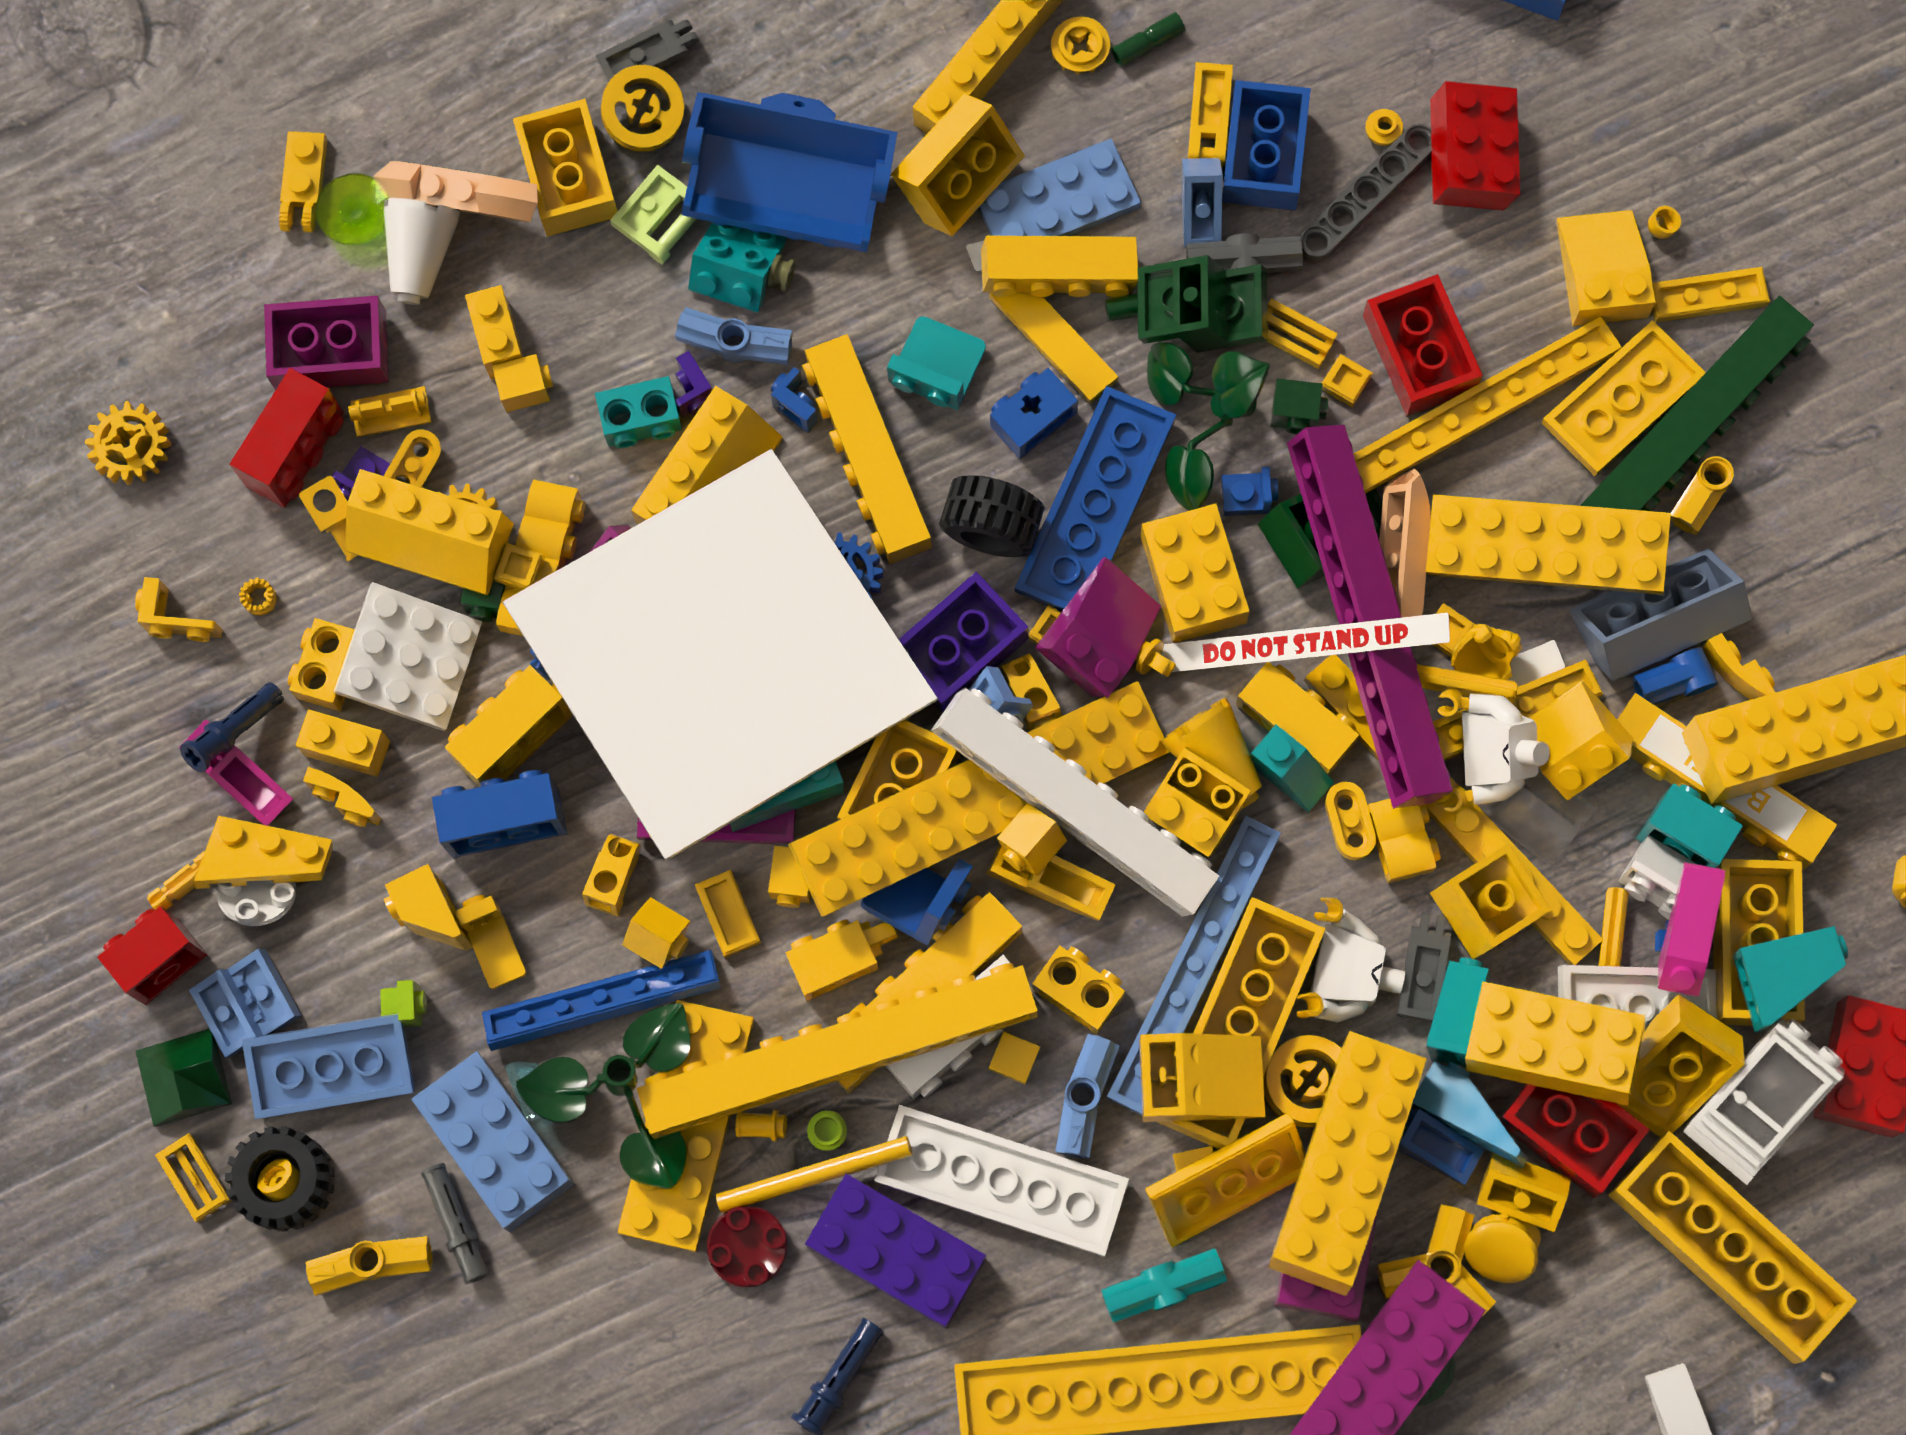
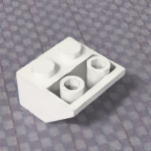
M1648 835L1640 844L1618 882L1625 886L1624 889L1634 899L1641 902L1647 899L1660 907L1658 912L1669 920L1684 862L1695 863Z

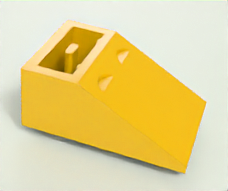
M1194 1033L1140 1035L1143 1122L1265 1118L1261 1036Z

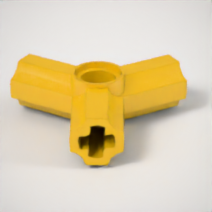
M1441 1204L1426 1254L1377 1264L1378 1279L1385 1300L1390 1299L1418 1260L1430 1267L1433 1259L1442 1258L1449 1263L1451 1273L1446 1280L1482 1306L1486 1313L1496 1301L1461 1265L1465 1251L1464 1244L1470 1233L1475 1215L1459 1208Z

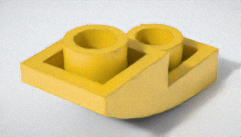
M1722 633L1709 639L1702 647L1714 669L1728 684L1748 699L1752 700L1776 693L1773 689L1775 683L1770 672L1765 667H1760L1756 659L1742 666L1740 664L1741 655L1738 648L1731 640L1727 641Z
M311 767L307 768L303 782L313 790L312 795L329 802H334L335 797H338L335 807L342 815H345L343 819L345 822L364 828L367 822L375 825L380 824L381 817L354 789L325 772Z

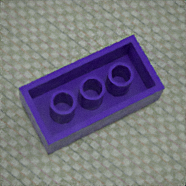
M848 1174L844 1175L805 1242L808 1249L945 1329L948 1328L987 1259L984 1253Z

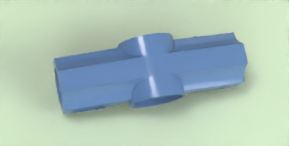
M686 307L681 312L678 320L675 339L676 341L720 354L726 361L731 363L752 360L788 365L791 359L793 331L746 325L742 320L736 318L725 320ZM738 335L743 338V341L737 346L725 344V341L731 336Z
M1087 1034L1072 1076L1065 1089L1055 1153L1073 1158L1090 1159L1100 1098L1120 1045L1103 1037ZM1077 1087H1087L1092 1091L1094 1099L1089 1105L1079 1106L1071 1098L1072 1091Z

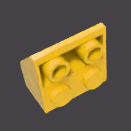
M1184 747L1144 810V813L1150 820L1210 857L1215 854L1231 829L1252 790Z

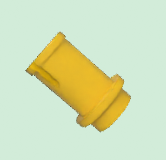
M773 1110L772 1114L738 1112L736 1116L737 1138L762 1137L771 1138L772 1142H777L778 1138L786 1137L787 1116L786 1114H779L778 1110Z

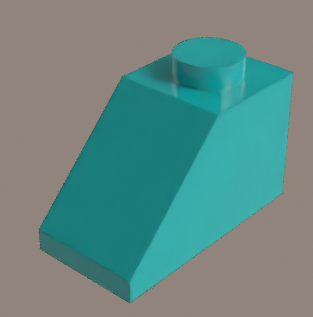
M1275 724L1250 755L1256 771L1308 813L1334 783L1311 753L1277 724Z

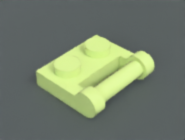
M657 165L610 220L611 225L644 249L658 263L664 264L670 257L669 251L695 222L696 218L680 215L658 242L650 236L680 201L684 202L687 186Z

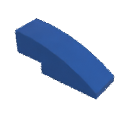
M1412 1107L1397 1149L1461 1185H1466L1484 1152L1483 1149L1421 1109Z

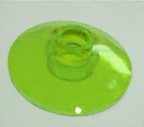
M360 173L341 175L330 181L323 188L317 199L316 218L322 231L337 243L344 245L367 243L376 238L385 229L384 204L385 200H389V196L379 182L368 175ZM362 210L360 217L356 219L350 218L352 211Z

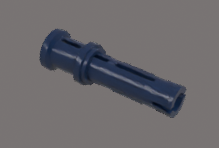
M267 682L224 719L209 722L204 726V732L193 741H185L180 746L183 759L197 772L203 773L206 771L214 758L221 753L226 754L231 751L235 740L242 733L284 701V697L281 696L283 694L282 691L274 683Z
M863 1317L861 1323L840 1352L822 1382L817 1381L810 1387L812 1393L799 1413L794 1412L790 1418L812 1434L823 1435V1426L835 1408L840 1409L843 1405L842 1401L844 1398L841 1395L862 1366L880 1336L884 1334V1331Z

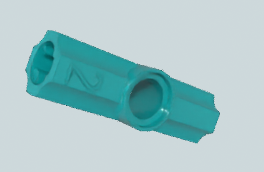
M1214 1248L1176 1263L1172 1260L1140 1272V1276L1102 1289L1101 1293L1112 1323H1116L1151 1309L1158 1311L1188 1299L1187 1296L1206 1291L1227 1282L1221 1260Z

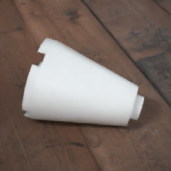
M389 198L388 201L385 200L384 219L390 292L398 295L397 302L420 305V299L429 298L459 221L460 212L458 210L438 204L437 210L436 207L426 205V201Z

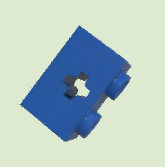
M1049 367L1040 374L1034 372L1021 383V390L1011 398L1008 395L1002 397L991 408L990 427L1019 459L1078 413V400ZM1028 407L1030 410H1035L1038 407V414L1035 415L1032 411L1025 414V408Z

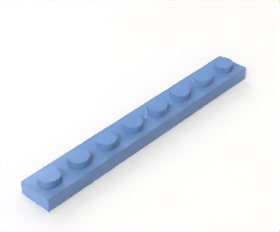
M1245 815L1217 872L1219 877L1206 895L1111 1087L1107 1096L1108 1100L1143 1116L1139 1049L1140 1035L1184 1033L1281 832Z

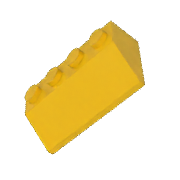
M715 386L631 509L636 524L644 522L768 450L772 449L774 452L783 439L782 435L747 404Z
M360 469L346 506L345 551L488 596L514 523L500 511Z

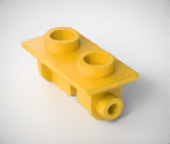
M425 386L350 401L351 406H348L351 421H354L356 437L431 423Z

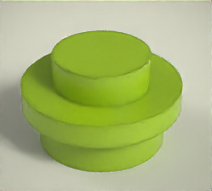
M828 1110L821 1111L810 1119L807 1126V1135L812 1145L817 1149L832 1151L844 1143L847 1136V1126L844 1119L838 1113Z

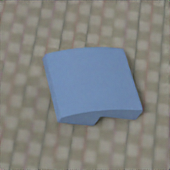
M266 949L255 950L229 969H219L189 990L225 1058L243 1051L242 1040L274 1034L302 1016Z

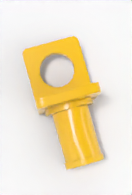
M327 476L300 492L299 497L320 532L324 530L326 533L331 532L346 556L347 561L358 556L345 551L346 506L348 501L334 478ZM327 489L335 495L336 505L331 511L321 512L314 507L313 497L319 490Z

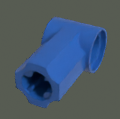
M1702 647L1683 652L1672 658L1669 663L1634 675L1632 678L1635 693L1653 705L1681 695H1685V697L1694 696L1718 684Z

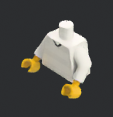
M1449 688L1439 695L1441 698H1450L1454 702V707L1441 706L1438 709V713L1443 716H1452L1459 709H1468L1462 711L1465 785L1472 786V790L1466 791L1460 786H1453L1452 792L1458 796L1459 802L1457 805L1444 807L1445 810L1453 812L1463 808L1467 802L1473 801L1475 805L1504 801L1523 788L1525 779L1537 776L1539 772L1538 765L1542 766L1548 761L1549 747L1545 742L1537 741V724L1533 719L1522 716L1521 712L1507 698L1500 695L1470 693L1469 697H1463L1461 692L1454 688Z
M1322 897L1320 900L1327 904L1328 912L1327 914L1315 912L1314 917L1318 921L1330 922L1332 925L1326 924L1324 927L1326 929L1320 941L1310 993L1297 996V999L1305 1000L1308 1007L1307 1010L1298 1011L1297 1017L1300 1019L1315 1017L1332 1022H1341L1361 1015L1366 1011L1367 1007H1372L1376 1001L1378 989L1401 994L1405 971L1384 967L1386 948L1380 945L1379 937L1359 918L1343 909V905L1338 899Z

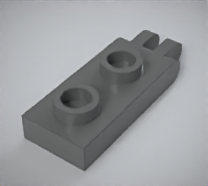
M668 20L596 55V58L609 82L615 74L630 66L650 65L662 69L683 59L689 54L687 48L697 44L699 38L695 32L689 33L693 28L689 20L681 21L675 25L672 20Z
M1422 912L1419 927L1412 926L1404 967L1405 978L1399 997L1397 1016L1432 1023L1445 978L1451 933L1444 932L1446 916L1438 915L1435 930L1428 929L1430 913Z

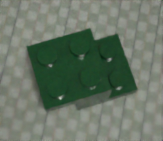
M1208 255L1139 267L1138 340L1148 344L1180 338L1197 353L1268 341L1267 269L1263 265L1258 264L1225 270Z

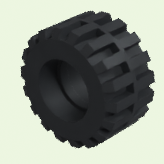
M959 476L952 480L939 526L950 538L971 549L1001 557L1027 556L1032 552L1045 507L1033 494L1012 483L986 476Z
M273 1126L266 1127L261 1134L255 1131L248 1135L250 1138L249 1142L245 1144L241 1141L236 1146V1149L239 1151L236 1158L232 1156L229 1158L227 1164L232 1166L231 1173H225V1182L229 1183L231 1188L226 1190L228 1198L235 1202L233 1206L235 1210L244 1215L245 1219L251 1223L279 1232H287L289 1228L298 1230L305 1227L304 1222L315 1221L319 1217L317 1211L320 1208L325 1210L330 1203L326 1201L328 1193L333 1194L335 1186L330 1183V1179L335 1177L334 1168L329 1166L328 1161L331 1159L328 1153L321 1149V1145L316 1140L289 1127L281 1126V1129ZM283 1156L292 1157L297 1161L300 1168V1182L296 1191L283 1201L275 1203L268 1201L257 1187V1180L261 1171L276 1158Z

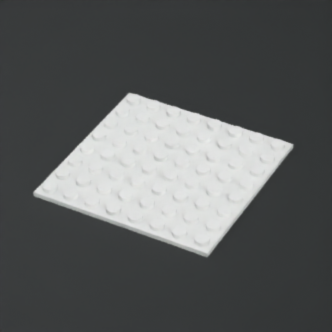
M772 449L503 601L507 611L665 861L937 701L936 695Z

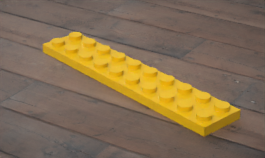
M1138 681L1112 692L1108 698L1104 696L1027 732L1033 738L1040 736L1050 742L1055 747L1053 753L1065 762L1067 759H1070L1081 765L1087 771L1085 776L1096 785L1098 783L1104 784L1170 752L1161 742L1164 738L1163 733ZM967 760L788 845L821 917L1003 832L1028 802L971 760Z
M1360 1325L954 1364L961 1435H1097L1302 1415L1306 1413L1361 1338Z

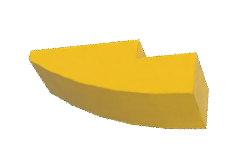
M999 843L985 874L1047 902L1094 920H1100L1116 884L1056 855L1037 876L1026 868L1018 871L1003 858L1005 851Z

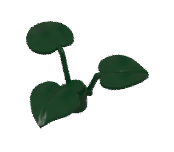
M1157 342L1151 346L1147 361V380L1150 391L1155 399L1164 405H1175L1182 400L1184 391L1190 394L1212 396L1211 410L1215 416L1221 419L1220 422L1190 440L1187 448L1181 445L1174 446L1167 456L1165 476L1169 489L1175 499L1190 511L1201 508L1211 492L1214 481V468L1209 456L1203 450L1196 449V446L1222 428L1232 426L1233 419L1248 417L1254 413L1257 404L1256 400L1265 383L1270 364L1253 359L1241 352H1226L1219 356L1213 368L1212 381L1216 389L1193 387L1188 384L1194 371L1188 354L1173 343Z
M676 1003L655 1008L633 1021L623 1037V1049L629 1057L624 1055L610 1057L603 1066V1073H599L596 1076L597 1079L589 1087H587L589 1078L586 1069L577 1060L569 1057L549 1059L536 1067L528 1075L516 1081V1088L525 1104L540 1117L556 1123H567L580 1118L586 1111L585 1095H592L602 1084H605L608 1091L613 1095L625 1096L640 1133L629 1135L621 1145L619 1157L623 1170L632 1180L640 1184L666 1190L673 1188L680 1180L686 1164V1146L683 1136L678 1131L654 1139L643 1122L632 1091L637 1085L635 1068H642L646 1063L652 1071L665 1073L677 1069L687 1059L691 1048V1038L683 1004Z

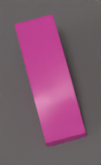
M205 719L185 741H193L202 734L204 726L209 721ZM235 745L228 753H221L210 762V767L205 771L266 826L293 800L287 792Z

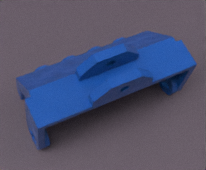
M697 92L682 163L691 164V170L681 216L711 221L721 226L731 225L746 228L755 233L766 232L785 236L791 240H806L821 243L831 248L841 247L867 253L876 202L885 203L898 132L835 120L836 113L820 100L787 93L762 98L761 104Z

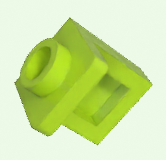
M414 980L397 981L396 988H383L380 991L381 1016L398 1013V1021L404 1027L422 1026V1014L427 1012L425 990H421V987Z

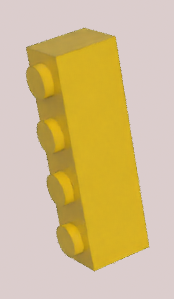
M986 236L981 248L983 292H993L994 295L999 297L1012 296L1016 292L1031 293L1035 297H1047L1053 293H1068L1072 297H1085L1091 293H1106L1108 297H1119L1132 293L1138 282L1136 237Z

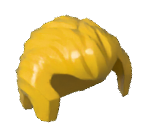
M1487 624L1474 625L1455 645L1451 656V666L1454 668V671L1509 680L1513 676L1512 659L1523 650L1520 636L1508 630L1495 629Z

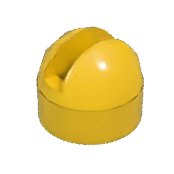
M1660 206L1650 215L1647 224L1648 230L1652 236L1658 239H1667L1673 236L1680 228L1681 217L1674 208Z

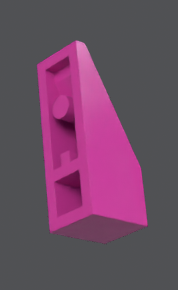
M1684 862L1658 961V989L1699 997L1708 964L1725 870Z

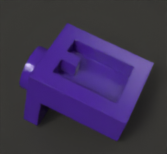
M688 350L676 357L679 371L675 373V376L686 393L675 401L682 418L689 414L695 416L712 391L711 385Z
M360 446L343 472L335 471L332 477L348 501L360 469L384 476L390 463Z

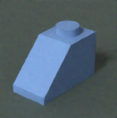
M1220 158L1182 159L1184 247L1188 243L1221 241L1222 170Z

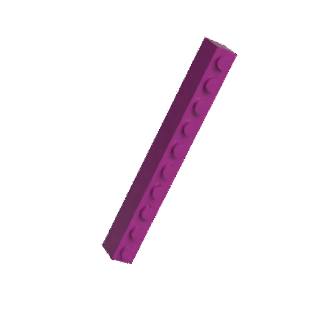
M1345 425L1306 427L1287 442V447L1339 625L1402 618L1395 597V588L1390 580L1384 551L1379 543L1374 526V518L1368 506L1363 489V480L1358 472L1352 443L1348 438ZM1411 647L1348 653L1392 808L1431 804L1452 792L1450 774L1445 766L1439 745V737L1434 729L1428 708V700L1421 685L1417 663L1413 657Z

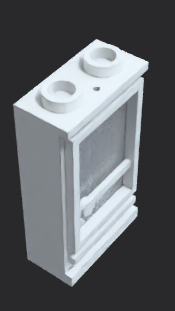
M1780 1017L1746 1055L1744 1058L1745 1065L1701 1106L1686 1123L1683 1130L1686 1135L1746 1185L1844 1077L1845 1069L1840 1066L1843 1063L1842 1059L1828 1047L1823 1046L1819 1049L1808 1040L1811 1034L1793 1019L1787 1022Z

